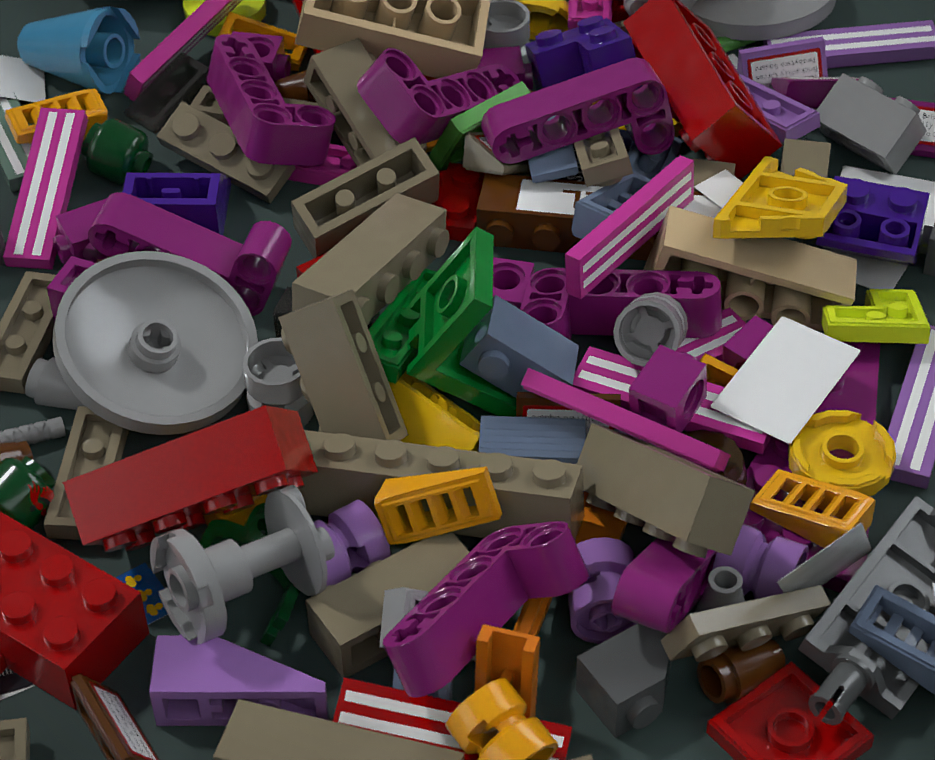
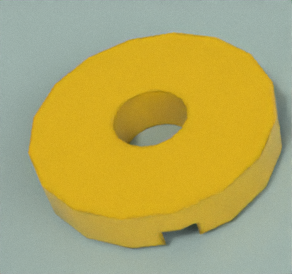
M826 410L813 414L792 443L789 444V469L794 474L854 490L870 497L878 493L889 483L896 462L895 443L885 427L876 421L872 425L867 421L861 420L862 414L849 410ZM843 449L852 453L854 457L841 459L833 456L830 451Z

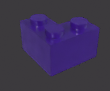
M602 16L585 18L577 23V28L561 32L560 29H553L539 33L535 37L536 41L524 44L529 63L532 66L536 91L620 61L635 58L632 38L608 18L603 19Z

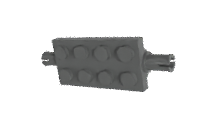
M915 496L798 648L799 651L830 673L817 692L808 701L809 708L816 717L828 701L833 702V706L821 720L824 723L830 725L841 723L846 712L858 696H861L893 720L919 685V683L848 632L850 625L875 585L935 615V598L932 583H935V508L918 496ZM882 610L874 626L884 630L891 616ZM901 625L895 637L905 641L910 630ZM921 639L916 648L926 653L930 645Z

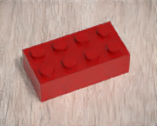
M649 0L623 22L632 38L636 57L649 62L664 85L668 95L672 118L677 122H681L683 128L679 130V134L692 151L697 153L702 149L705 157L710 161L735 163V177L741 180L765 156L769 157L783 146L711 28L679 0Z
M264 405L64 481L63 485L83 546L103 545L105 552L125 548L126 551H133L151 545L152 540L156 537L155 533L158 534L182 528L188 531L206 523L205 514L210 515L223 511L224 515H229L248 509L255 505L253 496L266 495L290 485L301 489L305 487L302 478L318 473L298 411Z
M0 512V654L4 656L8 669L76 710L77 705L71 682H73L72 677L82 674L102 683L149 634L141 592Z

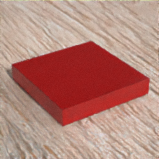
M792 661L740 700L735 701L707 722L706 731L734 760H856L872 748L875 736L848 711L842 722L838 725H830L821 721L833 706L831 701L827 702L816 717L811 712L808 701L820 686Z

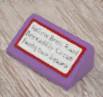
M821 36L739 50L737 72L774 90L771 84L772 77H828L825 40Z

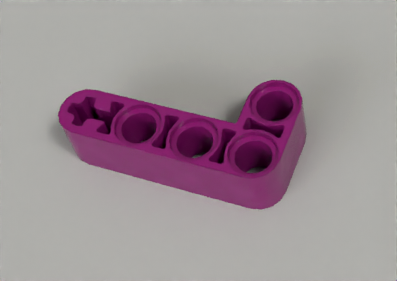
M232 34L217 36L213 46L207 82L245 156L252 161L270 165L316 166L323 164L327 158L336 122L334 114L316 105L286 104L255 46L249 40Z
M387 48L358 80L357 89L362 99L394 140L402 144L415 137L421 145L439 139L450 119L516 85L520 80L506 66L491 64L428 81L405 53L395 48Z
M637 57L620 61L497 104L488 109L481 120V129L497 160L506 164L518 163L621 126H625L638 150L647 155H656L664 152L671 146L675 138V128L667 91L650 63L645 59Z
M123 192L109 195L88 231V238L96 250L109 257L128 252L156 251L182 256L204 265L226 280L236 290L248 307L251 316L258 315L263 311L292 245V239L287 230L271 221L255 223L250 229L244 244H241Z
M546 268L536 271L530 276L520 310L571 340L572 334L614 336L613 330L616 319L625 307L643 294L659 292L670 295L684 309L688 323L685 338H706L716 334L722 327L720 280L711 273L701 271L615 269L586 296L579 299L567 294L566 268Z
M656 538L623 571L613 597L612 614L669 634L700 600L708 584V577L712 571L717 552L708 549L706 557L701 558L674 548V542Z
M553 521L505 527L488 535L387 633L383 639V646L406 694L410 697L426 696L447 685L476 655V640L483 624L501 628L528 599L560 596L577 589L587 581L589 571L566 522Z

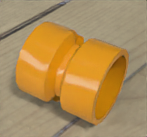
M505 678L494 680L478 689L455 709L446 722L447 730L466 754L477 753L479 755L478 760H549L558 749V743L538 718H526L524 716L527 704Z

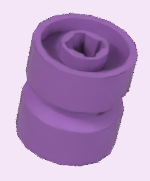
M359 499L330 513L328 524L320 520L313 522L316 528L323 527L326 529L334 545L335 556L333 559L326 561L327 586L335 585L351 577L352 572L357 574L363 571L365 567L374 561L384 560L391 556L390 546L379 520L373 511Z
M743 524L732 555L729 556L717 552L712 570L721 566L736 569L743 579L742 590L744 596L749 591H752L754 600L782 594L784 592L777 582L807 561L809 547L781 536L766 543L765 535L758 528Z
M608 537L592 538L577 544L589 571V577L585 583L569 592L568 595L572 631L582 640L601 644L638 624L612 614V602L616 587L623 571L635 559V555L629 545L621 540Z

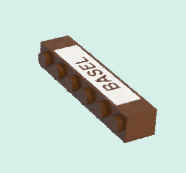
M485 173L476 209L477 227L494 235V246L566 253L582 240L572 233L575 203L602 187L597 185L586 187L585 181L554 179L535 184L532 182L531 176ZM694 191V200L684 210L715 218L721 211V208L701 192ZM658 232L627 259L647 261Z

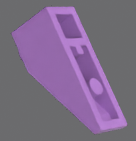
M181 634L157 636L149 690L156 726H227L238 699L329 720L326 682L219 637L202 644H197L198 637L188 641Z

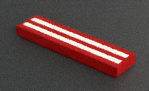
M344 677L333 722L463 752L465 760H478L479 758L477 753L466 754L446 728L449 716L461 702L428 695L410 697L406 694L405 690ZM540 720L558 743V749L549 760H566L572 735V726Z

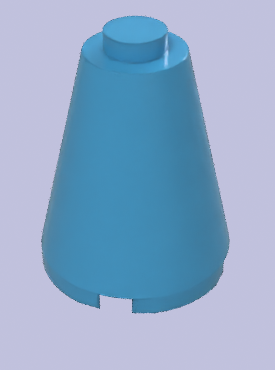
M105 6L31 22L23 27L17 39L20 57L27 65L85 88L97 89L100 94L124 91L130 71L140 63V54L134 53V39H140L139 30L130 13L122 8Z

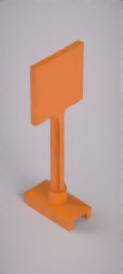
M584 491V518L575 541L576 544L592 538L603 537L621 540L628 522L614 517V512L587 503L586 499L589 493ZM553 597L528 599L522 607L513 631L483 624L476 640L475 692L494 680L505 678L527 704L524 716L530 718L535 717L540 649V637H538Z

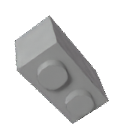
M842 73L816 110L820 112V127L818 128L824 136L896 175L927 132L918 115L920 113L919 108L901 96H897L893 100L883 95L881 87L866 77L861 76L857 81Z

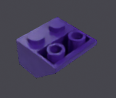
M126 173L123 193L133 195L220 235L224 234L231 190L230 177L221 173Z
M835 176L834 180L848 184L846 203L824 236L817 237L816 245L821 249L915 267L930 193L906 187H894L867 182L856 178Z

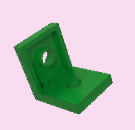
M475 227L410 302V309L420 313V318L409 330L408 345L418 349V355L407 366V374L497 416L516 417L515 397L459 365L465 337L493 307L494 235Z

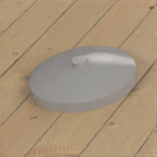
M697 0L690 11L711 28L717 37H728L734 40H769L798 34L816 26L832 12L836 0Z
M137 251L106 258L83 271L71 283L58 307L52 341L56 364L62 378L72 393L92 412L117 426L132 431L156 435H173L198 430L214 423L230 412L240 401L246 391L242 367L243 357L250 347L258 343L254 320L243 299L217 273L202 264L182 256L156 251Z

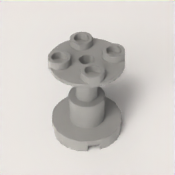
M290 485L268 494L264 508L268 536L241 547L234 540L227 539L203 549L197 539L183 528L160 535L152 540L150 561L153 574L163 570L168 588L158 591L171 621L180 634L188 641L198 637L197 644H202L221 636L225 632L227 624L225 602L251 592L253 578L281 567L296 589L307 596L318 595L326 589L328 575L326 561L334 558V545L326 529L315 527L306 510L304 498L296 486Z

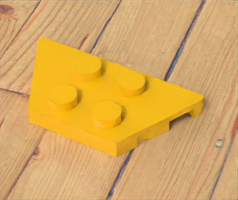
M765 156L714 218L713 238L795 237L799 239H812L823 237L846 203L848 184L831 178L821 177L815 172L801 167L795 169L794 176L778 171V159Z

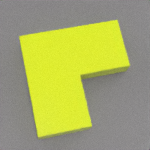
M869 289L866 290L865 306L826 305L822 307L821 323L824 334L841 342L929 344L930 325L914 290Z

